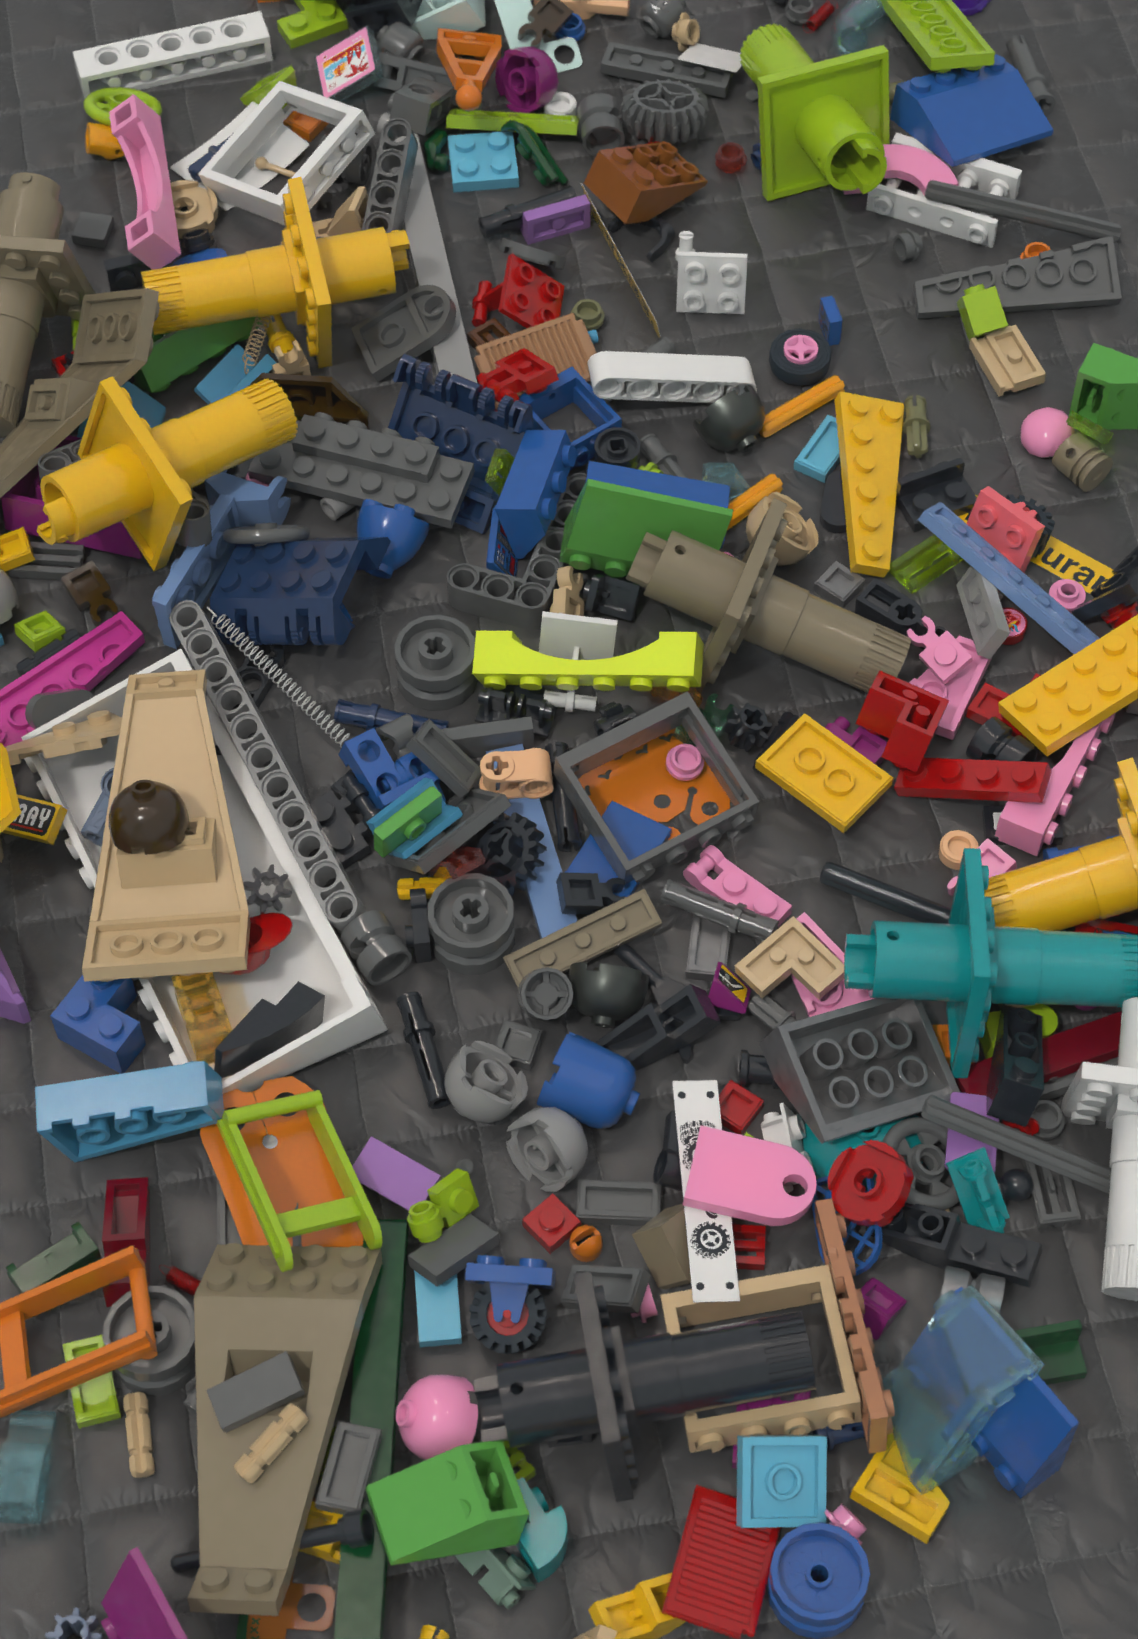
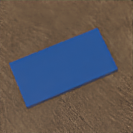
M594 461L588 462L585 483L587 479L728 508L729 485ZM725 537L722 542L721 549L723 548Z

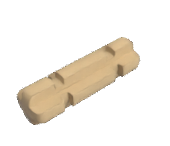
M144 1392L129 1393L124 1396L123 1402L124 1412H126L127 1416L125 1423L128 1451L131 1455L129 1457L130 1472L134 1478L149 1477L154 1474L155 1467L154 1457H152L151 1453L153 1452L150 1418L148 1417V1399Z
M288 1404L278 1415L281 1419L277 1423L273 1421L250 1446L252 1452L248 1456L244 1453L235 1463V1471L247 1482L254 1483L264 1472L261 1469L266 1463L269 1466L293 1439L290 1435L294 1431L298 1433L308 1422L307 1415L296 1405Z

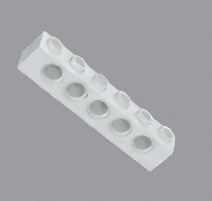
M261 11L73 51L77 76L84 99L90 93L103 88L123 87L142 90L273 61L270 36Z

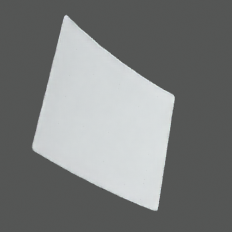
M251 102L220 132L192 153L170 166V168L185 180L194 181L188 172V167L208 153L210 146H217L230 137L258 105L255 102ZM282 123L234 179L261 188L279 173L268 169L259 170L255 166V161L258 157H264L269 163L286 168L309 146V143ZM198 182L199 187L207 190L203 182ZM217 199V204L225 211L234 207V205Z

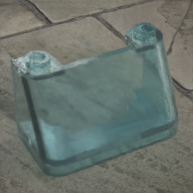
M973 1285L957 1294L950 1290L936 1301L933 1306L936 1313L899 1367L883 1379L884 1390H890L894 1404L895 1416L891 1417L893 1435L909 1481L921 1495L931 1491L971 1466L979 1455V1452L972 1445L977 1435L997 1408L1015 1396L1013 1387L1025 1379L1031 1381L1036 1378L1045 1365Z

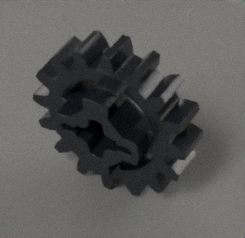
M513 812L511 816L502 813L499 815L498 822L493 820L487 825L488 829L485 832L483 830L477 832L480 839L478 843H470L469 847L475 853L467 858V863L475 866L469 873H480L495 878L507 888L512 897L515 887L525 891V881L528 878L532 880L538 878L534 869L535 867L544 866L545 862L538 859L539 854L547 851V847L539 843L544 837V833L536 829L537 824L516 812Z

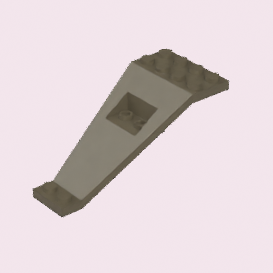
M143 288L83 296L72 364L59 378L35 379L34 384L30 385L25 417L0 444V498L38 464V459L42 455L52 451L89 417L100 381L113 376L121 387L147 363L154 344L152 338L153 325L160 309L157 302L159 291Z
M229 1243L216 1246L194 1295L200 1567L187 1597L190 1612L279 1615L290 1584L362 1318L383 1262L381 1248L370 1250L362 1246H290L293 1255V1269L282 1272L269 1245ZM287 1351L291 1356L306 1394L225 1433L220 1427L206 1390ZM288 1404L296 1405L307 1415L308 1422L298 1433L294 1431L290 1435L293 1439L269 1466L266 1463L261 1468L264 1472L254 1483L247 1482L235 1471V1463L244 1453L248 1456L252 1452L250 1446L273 1421L277 1423L281 1419L278 1415Z

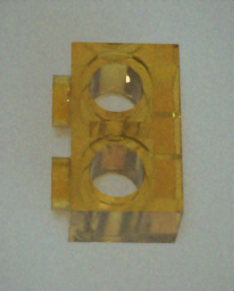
M213 972L196 973L191 976H172L176 1001L196 1061H205L207 1064L215 1062V1048L232 1031Z

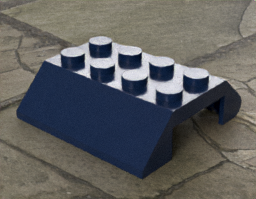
M404 354L399 360L392 380L394 382H403L388 428L397 431L402 438L415 441V438L419 436L429 438L434 442L435 446H439L440 455L474 463L475 472L455 522L485 534L491 526L492 510L497 505L526 430H533V408L531 405L519 400L514 402V398L505 395L499 402L498 409L496 410L495 392L493 389L488 387L483 389L482 385L456 374L451 376V372L444 369L439 372L433 384L431 364L425 361L421 362L413 356Z
M388 537L308 538L301 541L267 543L263 546L236 544L210 597V609L217 615V617L214 616L213 623H216L221 615L226 614L225 619L217 624V627L220 628L230 618V623L222 628V631L226 632L227 628L232 623H235V627L227 633L228 637L231 636L236 628L240 627V631L231 640L235 641L242 632H245V635L236 642V645H240L248 635L250 642L254 641L255 645H304L308 641L309 636L314 645H343L352 628L339 608L356 570L379 569L391 541ZM213 624L224 645L235 644V642H230V638L225 637V633H221V629L216 628V624Z

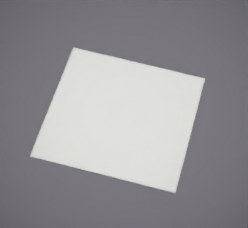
M698 43L691 45L678 58V60L737 72L742 66L740 63L741 53Z

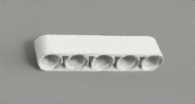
M601 351L592 355L587 363L595 396L602 399L714 403L733 390L737 392L738 396L745 393L744 388L746 385H751L757 393L750 362L744 357Z

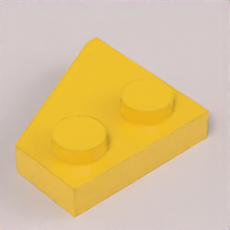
M893 1428V1434L887 1435L886 1451L875 1453L852 1489L850 1498L927 1544L947 1512L950 1502L939 1486L930 1481L928 1471L918 1458L913 1460L901 1443L902 1435Z

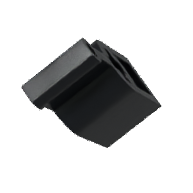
M877 578L856 599L855 613L905 636H907V630L909 629L913 630L918 636H923L928 632V629L922 624V609L920 605ZM935 626L938 637L947 631L942 626Z

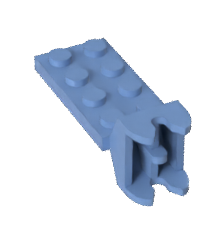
M227 470L204 481L210 507L212 541L207 546L205 544L198 547L187 546L181 557L174 560L169 576L162 586L156 588L152 598V605L155 609L158 628L160 629L164 645L177 649L181 643L170 622V614L173 607L179 602L191 600L196 602L202 609L213 592L236 544L224 541L223 532L233 527L255 526V523H277V525H282L291 503V498L284 496L280 498L284 492L287 478L277 476L267 487L227 474Z

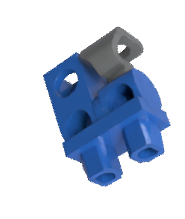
M408 713L376 728V730L372 728L345 741L338 754L344 765L351 768L359 783L363 784L368 790L369 798L376 809L383 810L423 778L433 780L446 802L439 785L441 780L406 747V744L413 736V718ZM392 739L395 743L392 749L394 754L398 756L395 762H393L383 742Z

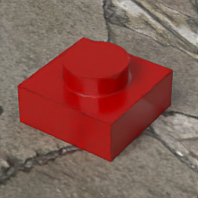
M551 1194L522 1219V1226L551 1254L570 1238L572 1232L577 1227L581 1226V1221L554 1194Z

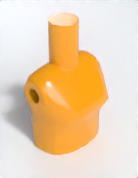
M87 123L85 133L87 154L100 155L106 160L125 156L117 138L112 135L111 126Z

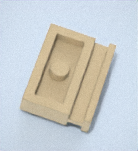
M1016 325L986 333L984 338L978 340L976 337L970 338L969 348L998 397L1003 396L1004 392L1009 390L1016 392L1045 382L1046 373Z

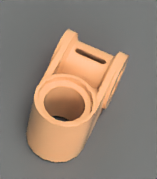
M531 748L520 751H493L483 756L480 761L482 776L479 788L482 790L504 794L507 799H538L548 796L553 792L554 785L550 755L544 749ZM495 761H497V769H494ZM496 783H500L498 791L496 790Z

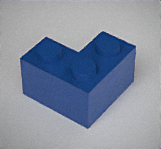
M82 975L50 1016L58 1039L120 1074L126 1072L146 1045L140 1022L124 1013L137 997L132 978L115 979L109 982H84Z

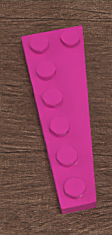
M121 611L0 690V743L6 747L23 741L21 737L35 730L28 724L25 716L26 706L33 696L40 693L72 688L91 691L145 643L142 631Z

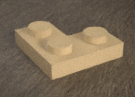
M793 916L735 965V973L761 998H764L792 974L820 1000L844 979V964Z

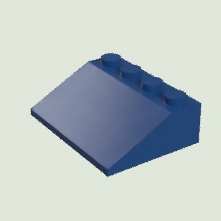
M995 54L994 65L982 66L979 70L954 68L947 73L935 72L896 84L890 119L952 167L1043 139L1053 134L1052 126L1019 71L997 54Z
M962 1287L958 1288L913 1347L908 1363L909 1373L921 1389L925 1390L927 1388L937 1399L938 1409L945 1419L951 1423L956 1422L964 1431L966 1442L972 1451L980 1457L984 1455L991 1463L999 1483L1008 1491L1013 1489L1021 1499L1061 1468L1079 1421Z

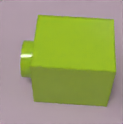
M979 284L964 290L965 296H962L957 301V305L969 341L970 338L976 337L978 339L984 337L986 333L1008 326L996 286L985 289L984 284Z

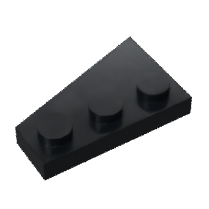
M1138 546L1112 571L1114 576L1103 584L1098 585L1091 592L1094 599L1079 604L1072 611V614L1080 622H1084L1121 603L1126 607L1138 600Z

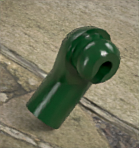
M441 129L435 130L424 144L427 166L434 172L437 170L445 172L450 164L447 163L450 159L449 156L441 154V148L448 141L447 133Z

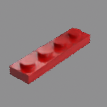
M923 758L917 773L909 769L900 768L894 789L898 796L1042 803L1052 771L1048 762Z

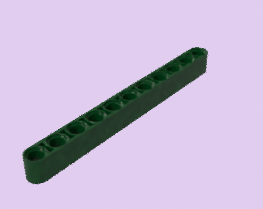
M377 1219L382 1232L381 1254L383 1262L366 1306L355 1345L350 1423L381 1429L382 1432L369 1484L394 1473L397 1427L396 1409L399 1395L408 1255L407 1219ZM363 1237V1247L368 1248ZM367 1494L362 1509H367L372 1517L374 1541L372 1545L351 1548L349 1545L341 1544L334 1639H383L388 1556Z

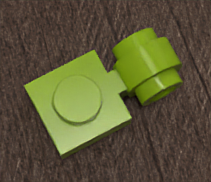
M457 1168L429 1188L427 1191L431 1201L425 1200L413 1204L409 1208L407 1221L412 1235L422 1243H429L437 1240L442 1235L443 1227L450 1228L478 1208L479 1203L468 1172Z

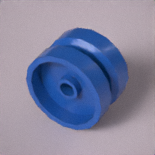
M822 1522L803 1524L783 1537L774 1549L767 1583L770 1607L780 1623L795 1634L812 1639L834 1637L851 1627L862 1611L870 1578L867 1555L857 1539L841 1527Z

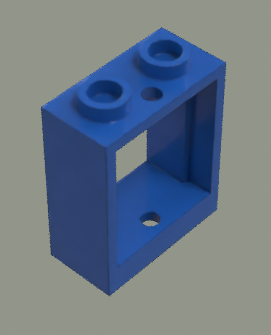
M573 367L557 374L559 380L549 384L546 390L536 394L528 395L523 393L519 395V401L529 404L533 408V430H551L542 419L572 402L597 426L596 429L571 442V445H574L576 448L577 457L576 463L571 467L570 471L585 465L590 459L595 457V440L601 432L613 427H622L621 417L602 398L595 396L593 388Z

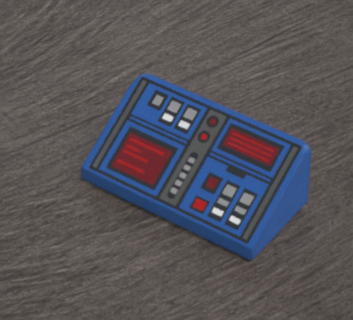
M494 507L492 510L486 568L516 577L518 559L514 556Z

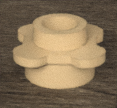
M686 12L680 14L679 21L672 27V37L675 42H678V50L685 52L687 45L697 44L700 36L698 22L695 19H689V14Z

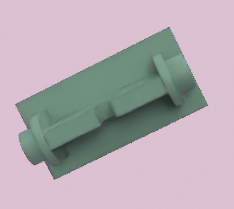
M501 1547L454 1555L472 1576H476L484 1566L489 1569L478 1583L498 1606L504 1605L509 1610L521 1599L517 1593L518 1590H534L536 1588L528 1578L530 1570L523 1561L513 1554L508 1556Z

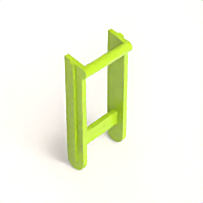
M320 1090L223 1111L222 1119L217 1120L216 1124L278 1267L282 1272L293 1269V1255L287 1239L290 1237L357 1222L368 1248L375 1250L382 1247V1232L379 1222L327 1114ZM306 1110L309 1121L345 1198L276 1214L237 1125Z

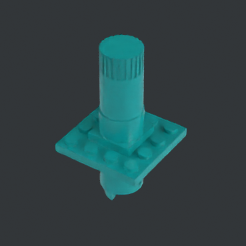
M964 848L948 924L873 920L870 935L846 934L844 983L846 989L868 990L870 998L946 1001L950 1070L954 1078H968L971 1062L978 1061V1038H983L985 1022H987L991 1004L1032 1006L1035 1004L1122 1008L1125 1000L1138 997V935L1038 930V928L995 926L991 897L984 896V890H987L989 883V868L982 865L980 849Z

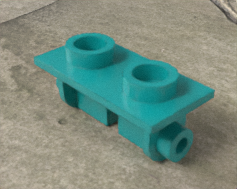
M985 1147L946 1163L967 1224L1004 1234L1005 1219L1010 1217Z

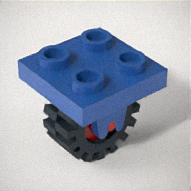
M477 1255V1263L466 1262L465 1280L471 1284H483L481 1289L474 1294V1299L469 1309V1321L476 1338L490 1350L504 1354L523 1352L535 1344L545 1330L547 1318L545 1301L537 1288L555 1289L556 1272L554 1269L547 1268L545 1260L520 1258L519 1266L505 1265L503 1257Z

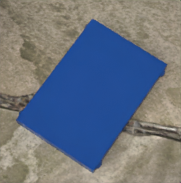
M611 801L602 815L604 822L629 861L665 843L672 833L671 828L614 801ZM591 834L569 868L564 872L597 873L599 883H606L611 878H618ZM633 880L624 885L621 893L613 892V894L619 897H628L634 893L640 882L637 883Z

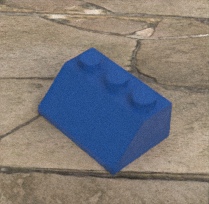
M566 430L525 431L495 507L516 559H523L546 535L551 520L556 516L557 503L561 493H564L566 490L567 477L571 467L575 465L577 457L576 448L574 445H571Z

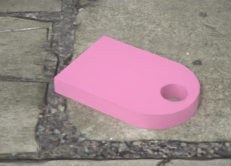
M700 1126L683 1206L769 1226L787 1225L800 1219L809 1210L816 1191V1176L809 1161L800 1152L789 1146ZM788 1182H796L804 1188L805 1194L798 1197L791 1196L785 1192L783 1185Z

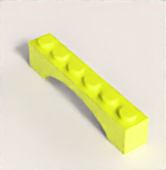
M476 630L472 674L485 688L493 687L494 690L505 689L506 685H520L521 688L527 690H540L542 685H556L558 689L567 691L577 690L579 686H593L594 689L600 691L615 690V686H629L630 689L635 691H651L652 687H667L671 691L686 692L689 691L690 687H701L704 643L697 632H659L658 640L624 655L597 660H572L557 658L534 651L522 645V642L513 631Z

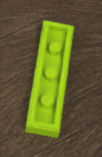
M451 109L446 119V128L501 131V127L507 121L516 120L529 126L536 133L577 135L579 130L578 116Z

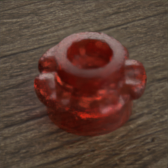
M734 142L722 144L715 154V165L726 173L740 171L742 166H745L747 163L743 147Z

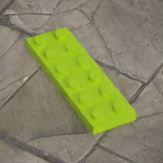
M876 0L930 71L947 73L954 68L979 70L982 66L994 65L995 52L952 0Z

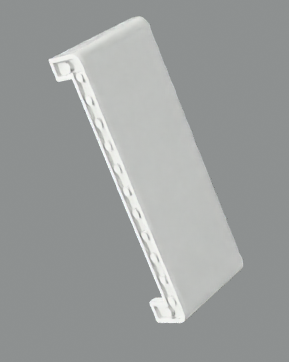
M179 649L136 674L195 669L182 649ZM128 678L21 737L22 740L52 732V727L59 723L74 722L76 724L86 721L89 714L97 711L108 710L122 717ZM206 691L205 701L214 745L217 744L222 755H217L242 881L243 883L246 881L254 883L255 879L251 873L252 869L256 867L261 873L267 872L271 864L274 865V873L277 875L288 874L289 877L283 884V888L292 891L291 897L279 898L283 906L280 912L271 906L267 907L264 914L281 913L288 916L293 925L292 930L283 942L271 948L270 957L265 964L248 974L230 975L209 972L204 978L191 984L175 983L170 979L169 975L155 976L150 979H132L134 981L140 980L143 989L139 990L138 994L149 1012L154 1010L159 1019L153 1022L158 1035L164 1043L170 1041L174 1052L169 1054V1058L173 1066L191 1061H205L214 1069L215 1048L262 998L277 1005L298 981L325 995L323 1022L317 1028L238 1073L222 1078L223 1094L235 1089L251 1092L260 1088L266 1080L290 1075L387 1031L388 1028L333 924L321 909ZM119 735L107 737L108 742L103 745V748L84 750L45 759L43 752L24 758L32 773L38 772L41 780L36 782L44 799L47 802L52 800L53 803L62 805L67 809L60 830H67L69 838L64 840L75 860L81 859L84 867L79 869V873L90 890L95 888L101 847L84 838L80 831L102 793L100 783L103 775L114 768ZM261 882L259 894L268 893L273 897L272 894L276 887L273 884L266 886ZM245 890L246 900L251 896V891ZM255 903L248 905L250 917L260 915V906Z

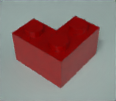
M879 670L855 724L864 727L874 735H882L889 738L881 757L891 761L896 767L909 769L917 773L949 700Z

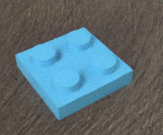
M500 131L448 136L453 193L519 187L513 132Z
M737 1435L736 1526L741 1528L799 1527L803 1524L826 1523L824 1512L826 1511L827 1436Z

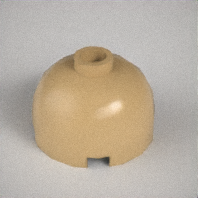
M772 492L768 497L766 495L749 513L746 522L747 538L750 544L773 498L786 503L787 506L782 519L788 522L779 542L777 541L774 557L779 558L778 566L795 564L805 558L818 545V533L811 518L805 522L799 514L803 508L787 495Z

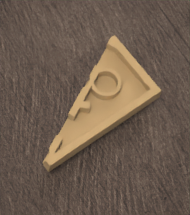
M108 710L97 711L89 714L86 721L76 724L74 722L59 723L52 727V732L6 746L10 766L21 764V759L42 752L45 759L84 750L103 748V745L108 742L107 737L120 734L122 717Z

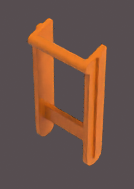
M132 1245L0 1303V1348L5 1389L0 1390V1418L141 1358L148 1360L158 1355L145 1263L140 1257L137 1248ZM129 1276L137 1332L31 1377L25 1320Z

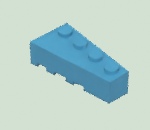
M191 1061L180 1065L35 1087L37 1132L74 1163L216 1124L217 1120L222 1119L224 1111L222 1078L205 1061Z

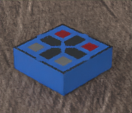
M832 296L820 298L818 322L829 346L837 345L841 341L843 320L835 299Z

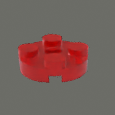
M869 1140L864 1141L866 1145L858 1146L855 1149L852 1147L847 1148L836 1158L828 1175V1189L831 1190L835 1210L846 1219L857 1225H876L882 1227L888 1225L893 1220L894 1215L904 1206L910 1193L914 1174L911 1168L907 1166L903 1156L895 1149L881 1141ZM876 1174L877 1183L875 1187L865 1192L866 1188L862 1185V1181L864 1178L871 1179Z

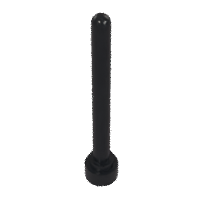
M367 1509L346 1512L344 1517L339 1518L336 1524L305 1529L299 1549L341 1542L342 1545H349L351 1548L372 1545L374 1541L372 1517ZM200 1551L175 1555L171 1559L172 1569L176 1572L199 1569Z

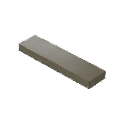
M644 888L503 957V960L518 988L524 976L533 970L549 967L558 969L564 974L570 971L572 963L589 962L662 926V921Z

